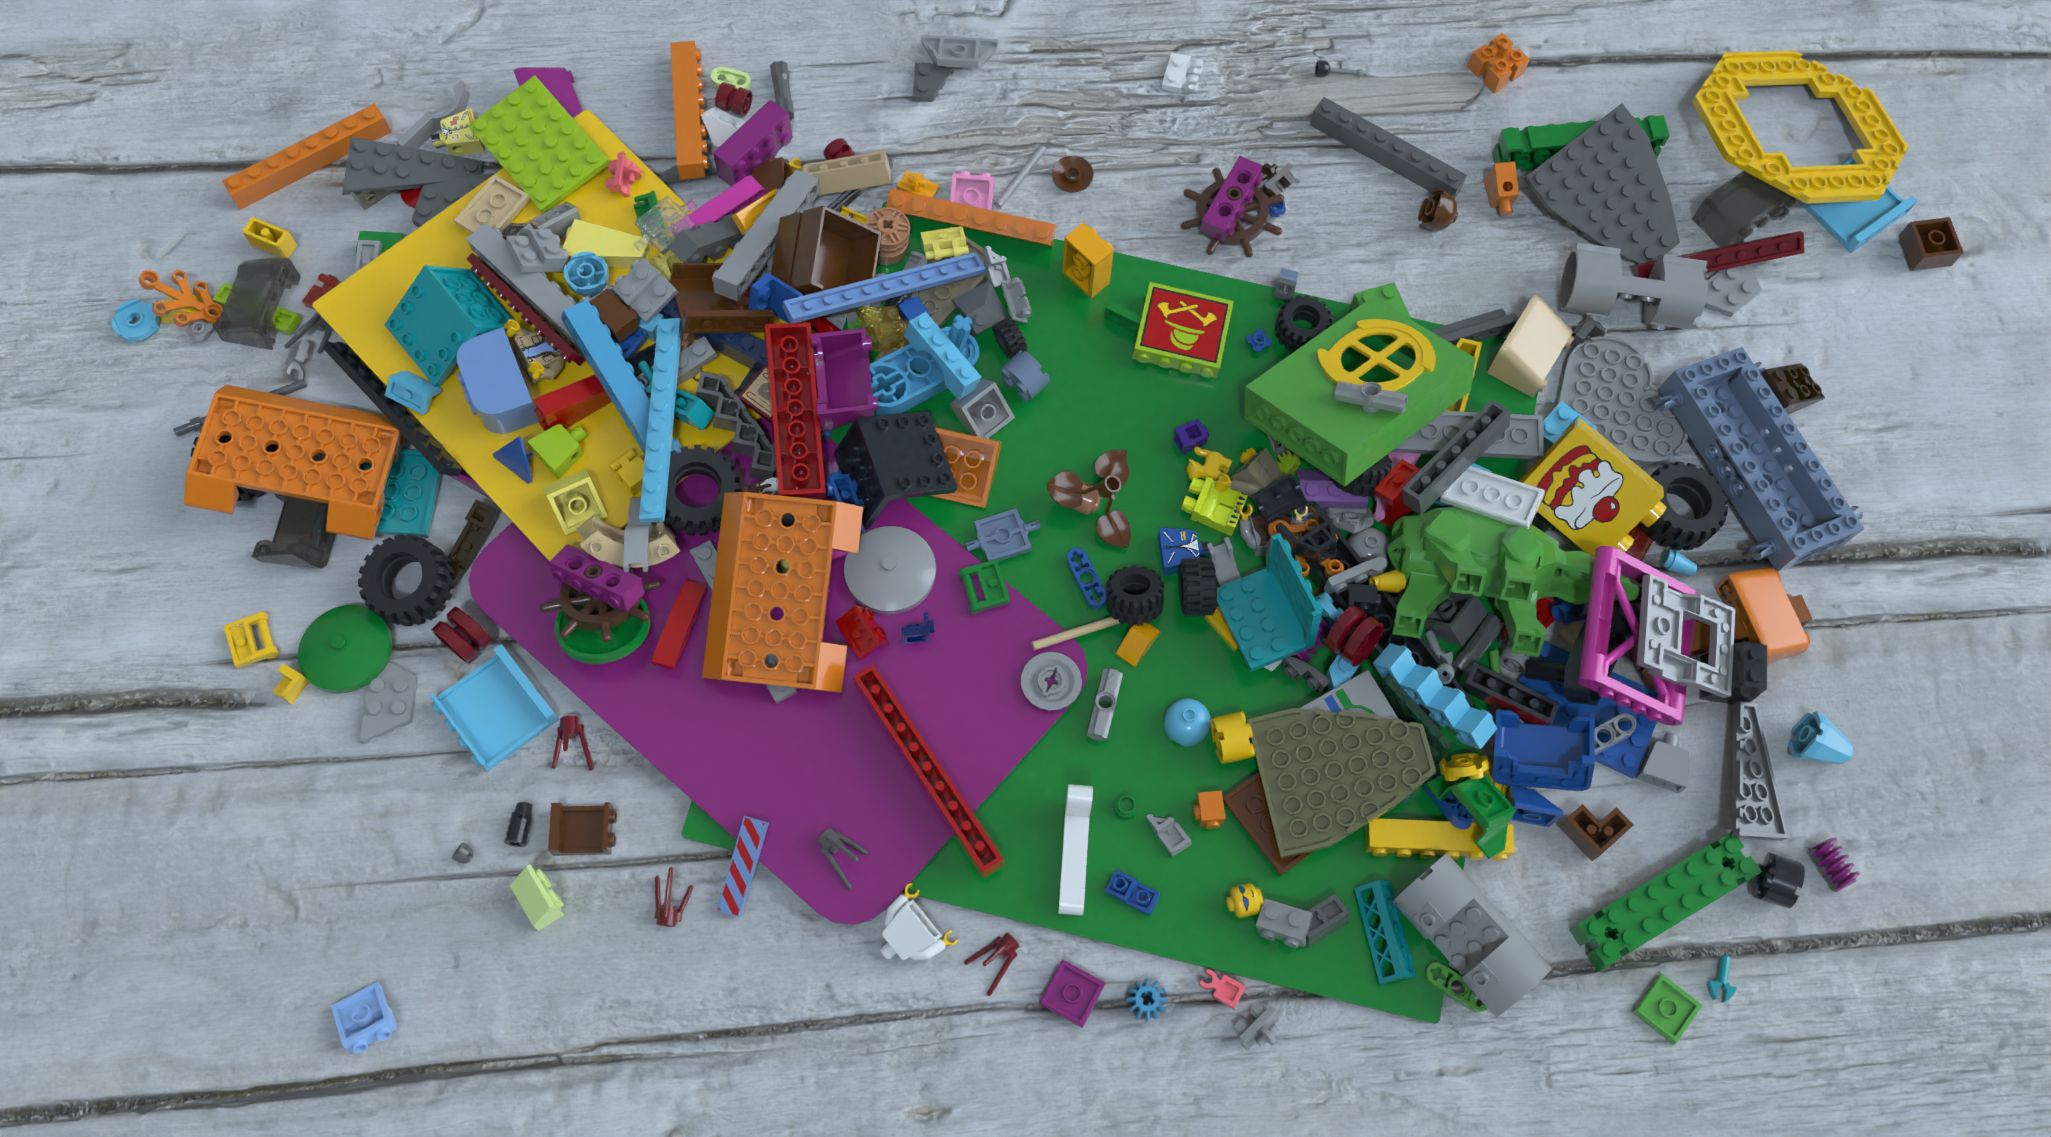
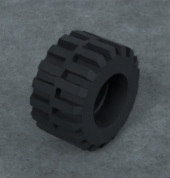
M1296 295L1295 299L1291 297L1287 303L1284 302L1276 321L1275 334L1276 338H1280L1279 343L1286 345L1285 349L1288 351L1292 349L1295 352L1332 326L1333 317L1330 315L1331 310L1330 308H1325V302H1319L1317 297H1314V299L1310 298V295H1305V297ZM1305 320L1314 328H1299L1295 325L1294 321Z
M1387 454L1345 487L1333 478L1332 482L1346 493L1361 497H1374V489L1391 471L1392 460Z
M1211 558L1182 559L1180 563L1179 594L1181 609L1185 616L1214 615L1217 607V580L1215 566Z
M1126 566L1123 567V570L1118 569L1114 571V574L1109 576V580L1106 583V607L1108 613L1112 614L1114 620L1119 619V623H1128L1130 626H1133V624L1141 626L1143 623H1151L1152 619L1156 620L1164 607V582L1161 580V576L1155 574V571L1152 569L1147 570V567L1144 566L1141 568L1137 566L1128 568Z

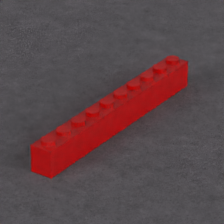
M874 664L854 675L853 679L856 688L981 877L984 879L1001 868L1004 859Z

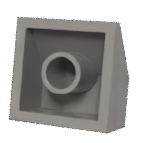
M984 378L979 381L974 392L960 400L956 398L949 403L963 426L972 435L979 437H991L1015 418L996 383Z

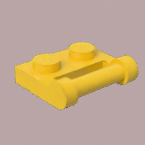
M259 612L223 625L234 666L237 669L264 659H272L279 655L278 649L274 646L267 624L269 619L266 612ZM258 625L264 649L258 650L251 626Z

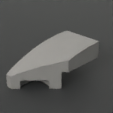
M986 246L983 248L987 279L990 281L993 289L1002 287V282L1012 283L1005 263L1007 258L1003 255L1000 257L991 250L990 246Z
M1152 814L1146 816L1148 823L1171 857L1192 845L1190 838L1181 826L1174 822V818H1158Z

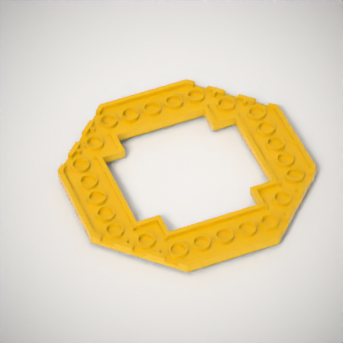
M1797 51L1724 53L1694 97L1692 103L1726 162L1806 204L1879 200L1882 197L1909 147L1873 90L1867 87L1861 89L1853 85L1854 81L1840 73L1836 76L1826 71L1828 67L1814 60L1812 63L1801 58L1802 54ZM1808 84L1816 98H1835L1865 149H1856L1852 154L1856 165L1792 167L1784 152L1765 153L1736 101L1748 98L1749 92L1745 86Z

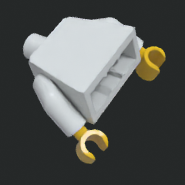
M912 883L906 885L904 895L900 894L887 909L884 920L885 930L882 932V936L886 939L887 943L880 948L882 955L886 959H891L896 954L902 960H906L909 957L914 961L931 959L943 951L946 945L952 946L958 942V939L952 943L948 942L947 935L953 931H947L942 936L913 901V899L917 898L919 890L915 894L910 895L907 890L912 886Z

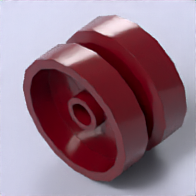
M454 606L446 614L447 620L454 628L445 622L439 621L431 631L446 647L469 665L478 656L477 651L470 643L484 650L493 640L478 622Z
M1357 606L1349 607L1340 615L1331 628L1325 645L1334 654H1343L1342 658L1353 667L1363 663L1372 653L1381 638L1384 625L1374 617L1366 618V613Z

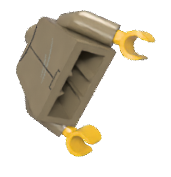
M1249 448L1246 452H1242L1240 461L1244 465L1232 476L1233 481L1230 480L1228 475L1222 474L1219 476L1218 481H1216L1215 489L1224 492L1228 487H1231V490L1244 493L1252 498L1251 495L1284 476L1267 448L1258 453L1253 448Z

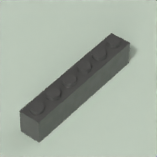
M1491 399L1402 488L1403 504L1419 515H1422L1510 427V410Z

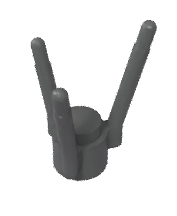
M316 312L309 321L294 333V337L285 344V348H289L313 326L319 331L326 329L318 349V353L321 354L333 329Z
M829 828L818 839V843L822 846L820 851L827 857L846 887L851 889V884L831 855V852L835 854L841 850L854 862H857L858 858L843 846L844 843L865 855H868L869 851L846 838L839 831L836 833L832 828Z

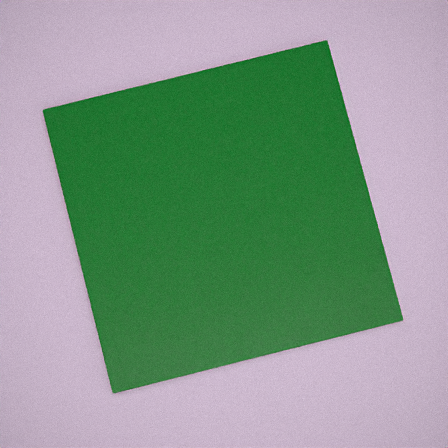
M887 202L882 204V208L886 207ZM906 215L910 223L907 255L896 264L883 265L877 263L875 274L886 273L887 275L903 271L908 258L911 256V251H917L925 255L920 232L946 229L952 225ZM963 228L965 236L980 247L990 246L994 253L1000 257L1003 255L1007 258L1005 263L1011 280L1018 277L1023 281L1026 294L1022 297L1028 298L1032 312L1030 313L1031 316L1027 318V324L1015 321V324L1019 326V330L1023 333L1022 336L1025 337L1027 352L1041 364L1040 370L1042 374L1047 372L1050 377V383L1032 400L1025 403L1020 399L1017 394L1018 391L1014 387L1009 389L1002 381L1004 376L1000 373L1001 367L1010 359L999 348L992 328L974 337L979 345V357L974 369L980 374L981 379L984 378L996 383L1015 417L988 438L1002 441L986 508L934 496L904 499L966 550L965 542L977 539L974 521L1016 508L1025 524L1038 520L1041 529L1028 532V539L1032 550L998 561L1004 581L1065 631L1112 617V614H1109L1106 604L1099 610L1091 609L1086 604L1067 566V554L1074 548H1080L1086 552L1105 591L1109 576L1118 569L1123 570V567L1126 566L1128 568L1132 566L1141 568L1144 566L1147 567V570H1154L1155 574H1159L1164 582V607L1156 620L1152 619L1150 623L1160 630L1161 633L1135 668L1116 655L1129 630L1133 627L1128 625V623H1120L1074 638L1083 649L1088 665L1086 684L1080 695L973 813L1004 859L1003 866L983 879L953 835L911 882L912 886L907 892L913 895L919 890L918 897L1437 1024L1441 1017L1444 991L1431 985L1426 980L1424 972L1426 967L1432 963H1441L1448 967L1449 960L1429 938L1425 939L1399 910L1417 977L1379 984L1354 888L1377 880L1391 881L1396 898L1443 855H1435L1434 858H1421L1419 854H1411L1410 857H1397L1396 853H1387L1386 856H1373L1372 852H1365V827L1363 826L1331 847L1315 851L1279 877L1225 805L1226 819L1216 829H1206V826L1199 827L1198 819L1195 820L1193 815V805H1196L1195 799L1198 793L1222 790V796L1224 797L1258 773L1259 767L1256 755L1248 759L1221 764L1216 754L1218 749L1216 743L1213 742L1211 728L1202 742L1195 746L1186 747L1181 746L1174 740H1170L1164 731L1163 721L1166 711L1174 702L1184 698L1195 699L1205 705L1210 714V720L1218 716L1243 711L1246 724H1248L1247 719L1291 708H1301L1329 692L1328 687L1321 694L1316 690H1312L1307 685L1305 678L1298 683L1294 679L1288 678L1282 667L1284 660L1273 671L1262 667L1250 672L1239 648L1233 651L1204 618L1205 616H1185L1180 604L1179 573L1162 576L1157 539L1159 528L1196 531L1197 542L1210 541L1213 547L1224 544L1223 539L1229 537L1233 547L1234 560L1241 578L1266 568V556H1256L1253 549L1249 548L1241 537L1240 518H1242V515H1240L1234 532L1230 536L1198 521L1191 520L1192 514L1181 509L1186 496L1196 500L1199 495L1188 491L1192 482L1186 472V467L1189 464L1188 460H1194L1203 466L1205 457L1196 455L1194 451H1190L1187 455L1182 456L1173 440L1175 428L1199 419L1209 432L1207 445L1200 448L1219 452L1225 458L1232 460L1230 469L1226 474L1230 477L1231 481H1233L1232 476L1244 465L1240 461L1242 452H1246L1249 448H1253L1256 453L1267 448L1272 458L1280 462L1279 458L1275 457L1267 434L1244 419L1245 386L1294 351L1292 349L1289 351L1285 349L1286 345H1281L1279 343L1280 338H1276L1275 325L1279 311L1284 302L1287 303V301L1273 298L1275 287L1113 252L1110 284L1093 298H1090L1062 272L1064 241L1054 239L1053 247ZM1150 282L1234 301L1217 378H1205L1200 374L1184 373L1178 369L1162 368L1157 364L1141 363L1138 360L1132 359L1137 334L1104 318L1105 307L1109 301L1114 302L1115 298L1118 297L1144 309ZM1002 287L995 288L994 290L1008 317L1011 318ZM1294 292L1293 298L1295 299L1296 295H1301V297H1305V295L1307 294ZM1317 297L1319 302L1323 301L1326 303L1325 308H1330V315L1333 317L1332 325L1352 312L1351 304ZM887 299L881 301L880 312ZM956 311L941 328L951 327L954 317L959 315ZM900 316L896 320V322L891 326V332L893 328L896 327V325L898 324ZM847 317L842 331L848 329ZM1411 318V320L1428 330L1445 326ZM1305 320L1294 321L1295 325L1299 328H1314ZM1258 329H1262L1265 331L1266 337L1272 340V344L1261 352H1254L1250 348L1249 343L1246 342V337L1249 334L1256 333ZM1373 335L1364 337L1359 341L1375 352H1380L1389 346ZM1494 336L1478 341L1482 343L1464 412H1479L1492 399L1510 410V414L1535 415L1538 391L1534 398H1531L1487 373L1505 342V338ZM876 341L874 342L873 353L869 354V364L876 361L884 345L878 344ZM1351 347L1343 352L1341 357L1342 366L1348 372H1353L1369 360V358ZM1398 350L1387 357L1388 360L1405 370L1411 369L1415 362ZM1380 365L1374 366L1359 377L1362 381L1375 383L1387 382L1398 378V376ZM912 370L916 374H922L919 371ZM949 389L903 412L929 411L935 427L971 434L958 420L949 404L956 399ZM853 423L833 429L829 438L839 445ZM1127 450L1129 478L1121 486V489L1114 494L1115 499L1112 502L1110 513L1114 510H1120L1126 515L1131 530L1129 546L1127 548H1120L1103 542L1097 534L1096 523L1101 516H1106L1105 509L1109 498L1102 497L1096 511L1084 515L1073 508H1064L1057 504L1047 490V483L1057 474L1069 471L1079 476L1082 482L1095 486L1103 480L1094 472L1095 461L1109 451ZM1421 454L1415 467L1422 469L1436 454ZM1299 456L1300 465L1297 469L1319 470ZM1479 457L1474 463L1492 471L1491 473L1519 481L1526 473L1528 459ZM1248 496L1242 513L1247 512L1248 503L1253 508L1252 514H1260L1254 500ZM1368 496L1366 508H1370L1372 514H1374L1377 501H1375V496ZM1433 503L1424 513H1427L1435 508L1445 507ZM1412 510L1407 516H1417L1419 514ZM1294 511L1288 513V514H1293V518L1296 517V514H1295ZM1374 519L1373 525L1370 527L1383 532L1388 538L1389 543L1393 542L1392 529ZM1338 528L1345 539L1348 540L1352 533ZM981 548L969 551L982 563L988 562ZM1209 555L1200 556V558H1210ZM1073 556V561L1078 563L1079 570L1082 569L1080 564L1081 558ZM1390 557L1387 561V567L1386 569H1384L1383 573L1389 572L1391 569H1395L1390 560ZM1083 574L1080 580L1085 584H1089L1093 581V577L1090 574ZM1308 576L1304 579H1308L1312 586L1313 592L1311 593L1314 598L1321 594ZM1094 588L1091 589L1093 593L1092 600L1100 602L1101 596L1097 597ZM1388 592L1389 595L1397 596V593ZM1478 596L1488 612L1487 615L1493 614L1503 620L1502 613L1494 605L1493 597ZM1487 615L1463 646L1446 643L1436 636L1443 652L1449 653L1452 651V664L1469 644ZM1423 627V631H1422L1421 636H1422V637L1425 639V641L1428 643V641H1427V639H1426V636H1425V632H1427V631H1429V630H1427L1425 627ZM1500 633L1478 661L1479 665L1490 670L1489 651H1498ZM1322 642L1323 648L1318 649L1315 647L1317 654H1309L1312 658L1311 661L1304 662L1316 668L1323 675H1326L1337 655L1328 650L1325 646L1326 643ZM1368 656L1359 665L1351 679L1369 670L1398 719L1406 723L1414 722L1421 724L1394 687L1382 679L1373 664V660ZM1103 669L1118 670L1120 673H1123L1107 741L1093 740L1087 736ZM1454 673V678L1459 683L1461 678ZM1468 694L1474 702L1471 708L1483 709L1488 712V703ZM1107 701L1099 703L1102 708L1107 709L1111 707ZM1449 726L1444 727L1432 736L1424 728L1436 773H1440L1439 762L1444 758L1448 762L1452 761L1451 756L1457 754L1478 753L1482 755V748L1478 749L1463 744L1455 737L1458 733ZM1424 783L1394 808L1377 818L1450 822L1423 788ZM1068 784L1093 786L1092 807L1089 816L1083 916L1058 914ZM1130 794L1136 798L1138 810L1133 817L1123 818L1116 813L1114 804L1120 795ZM1443 799L1447 803H1454L1452 799ZM691 801L682 829V837L687 840L734 851L737 840L695 802ZM1152 814L1158 818H1174V822L1181 826L1190 838L1192 845L1171 857L1148 823L1146 816ZM1459 856L1458 859H1453L1462 870H1464L1466 856ZM1115 870L1137 879L1138 883L1160 892L1161 896L1151 916L1135 910L1105 892ZM1251 883L1255 888L1259 887L1263 903L1266 898L1308 911L1336 894L1350 912L1349 923L1309 948L1307 946L1293 948L1284 944L1282 940L1275 938L1272 941L1261 937L1256 928L1260 912L1256 915L1238 918L1233 911L1229 912L1226 897H1230L1229 892L1232 887ZM1373 889L1363 892L1365 901L1370 905L1375 898ZM1374 912L1371 923L1372 926L1378 929L1381 919ZM1380 936L1377 946L1378 950L1383 953L1388 945L1386 939ZM1386 961L1383 967L1385 976L1394 975L1393 964ZM1439 968L1431 969L1432 978L1434 980L1437 978L1443 979L1445 983L1442 985L1445 987L1447 978L1440 974Z

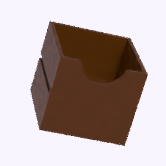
M824 205L780 217L771 275L798 290L803 296L875 278L882 232ZM870 304L824 315V317L828 318L870 309Z

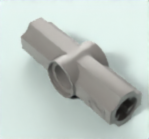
M1338 381L1334 400L1360 405L1361 409L1367 413H1374L1381 409L1404 414L1408 395L1382 390L1381 385L1375 382L1357 385Z
M1103 669L1087 736L1093 740L1107 741L1123 673H1120L1118 670ZM1107 701L1111 707L1107 709L1102 708L1099 703Z

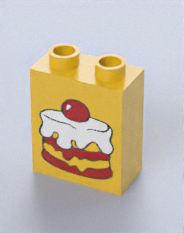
M1580 417L1544 453L1542 460H1538L1518 481L1545 490V495L1537 512L1590 556L1595 555V550L1599 546H1612L1626 552L1634 542V539L1628 533L1640 521L1646 527H1650L1667 508L1660 501L1664 497L1663 486Z

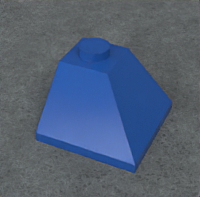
M1512 785L1507 789L1506 799L1516 809L1512 821L1550 827L1563 816V811L1533 789Z

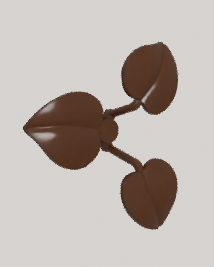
M1127 450L1109 451L1095 461L1094 472L1103 480L1091 488L1081 490L1083 486L1081 479L1075 473L1069 471L1057 474L1047 483V490L1051 498L1064 508L1072 509L1080 506L1083 502L1081 494H1087L1098 490L1100 496L1109 498L1105 509L1106 516H1101L1097 520V534L1103 542L1120 548H1127L1129 546L1131 530L1126 515L1120 510H1114L1110 513L1112 502L1115 499L1114 494L1121 489V486L1129 478Z

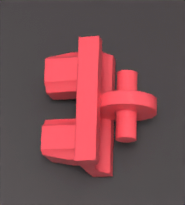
M620 152L617 155V159L610 161L611 164L608 165L609 171L615 177L606 179V187L610 192H620L623 197L630 196L631 184H634V180L641 178L642 171L636 167V163L629 161L625 157L624 152Z

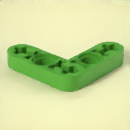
M1432 963L1426 967L1424 972L1426 980L1431 985L1444 991L1445 995L1474 1012H1482L1488 1009L1484 1004L1476 1005L1474 997L1477 996L1464 983L1461 975L1441 963ZM1439 968L1440 974L1442 976H1444L1445 978L1450 976V978L1446 981L1445 987L1442 985L1443 983H1445L1443 979L1437 978L1436 980H1434L1432 978L1433 974L1430 972L1431 969L1435 970ZM1453 981H1459L1462 984L1463 991L1461 994H1455L1452 991L1451 984Z

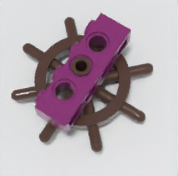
M1239 156L1226 179L1223 178L1218 167L1212 170L1216 182L1208 186L1202 194L1190 189L1184 190L1185 197L1198 202L1197 218L1182 222L1181 228L1187 230L1200 226L1201 232L1211 239L1206 249L1208 255L1214 254L1220 243L1224 245H1241L1245 256L1250 258L1253 256V250L1249 242L1258 237L1263 230L1277 236L1282 234L1280 227L1268 223L1267 220L1269 206L1283 202L1284 196L1278 194L1266 198L1264 193L1258 188L1264 177L1262 165ZM1257 209L1260 212L1258 218L1246 213ZM1241 220L1252 226L1244 230Z
M569 544L549 562L553 578L563 583L560 590L559 600L541 604L540 611L546 613L562 609L569 623L560 631L561 638L569 637L579 627L590 631H601L602 641L607 643L611 640L610 629L624 623L631 616L643 622L649 620V614L638 609L641 597L645 592L661 587L660 581L654 580L642 583L641 578L632 571L634 568H629V572H624L623 567L601 561ZM576 591H580V592L586 594V595H581V596L573 597L574 594L576 593ZM586 604L580 611L574 608V606ZM610 606L616 608L610 612L607 611ZM595 609L598 610V615H590Z

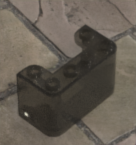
M1743 171L1708 195L1692 220L1719 247L1744 243V239L1752 234L1753 229L1756 227L1758 229L1762 228L1769 221V218L1773 220L1777 218L1783 219L1790 212L1789 208L1798 199Z

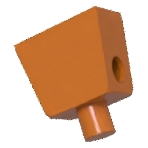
M1515 162L1495 163L1483 181L1490 207L1499 208L1500 215L1507 216L1513 213L1512 204L1519 196Z

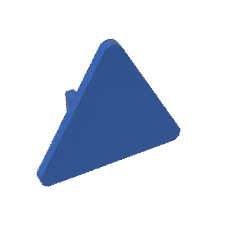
M517 437L493 453L495 459L526 483L532 482L528 463L531 462L533 454L529 453L526 455L521 437Z

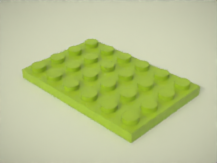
M536 76L530 78L468 124L470 130L522 191L529 195L530 200L541 213L550 210L611 164L604 153Z

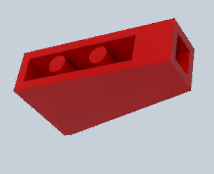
M595 374L533 400L536 406L534 412L544 431L557 424H561L567 429L612 402Z

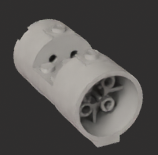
M1573 243L1565 262L1560 283L1559 306L1561 311L1588 315L1587 319L1592 318L1593 320L1600 321L1601 317L1608 318L1616 298H1629L1630 300L1644 301L1645 323L1652 324V329L1664 330L1665 326L1692 330L1697 325L1694 320L1697 316L1702 315L1708 292V280L1704 279V274L1707 273V261L1658 255L1657 262L1654 264L1647 279L1621 275V249Z
M1447 853L1392 901L1425 939L1429 938L1460 972L1464 983L1495 1017L1501 1015L1521 999L1552 969L1545 959L1485 897L1480 888Z

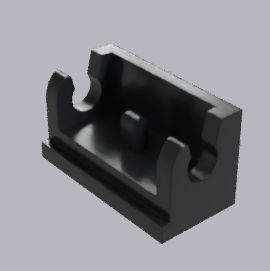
M1291 473L1251 495L1267 525L1308 503L1299 484L1296 483Z

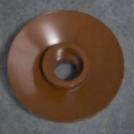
M1079 156L1061 158L1055 163L1052 170L1054 183L1060 189L1067 192H1079L1086 189L1091 184L1094 175L1091 164Z

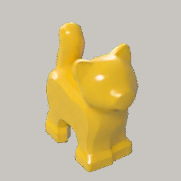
M1196 446L1193 451L1196 455L1205 457L1204 465L1202 466L1200 463L1189 459V464L1186 467L1190 480H1193V478L1206 480L1207 477H1210L1213 481H1218L1220 475L1228 473L1232 460L1225 458L1219 452L1201 449Z

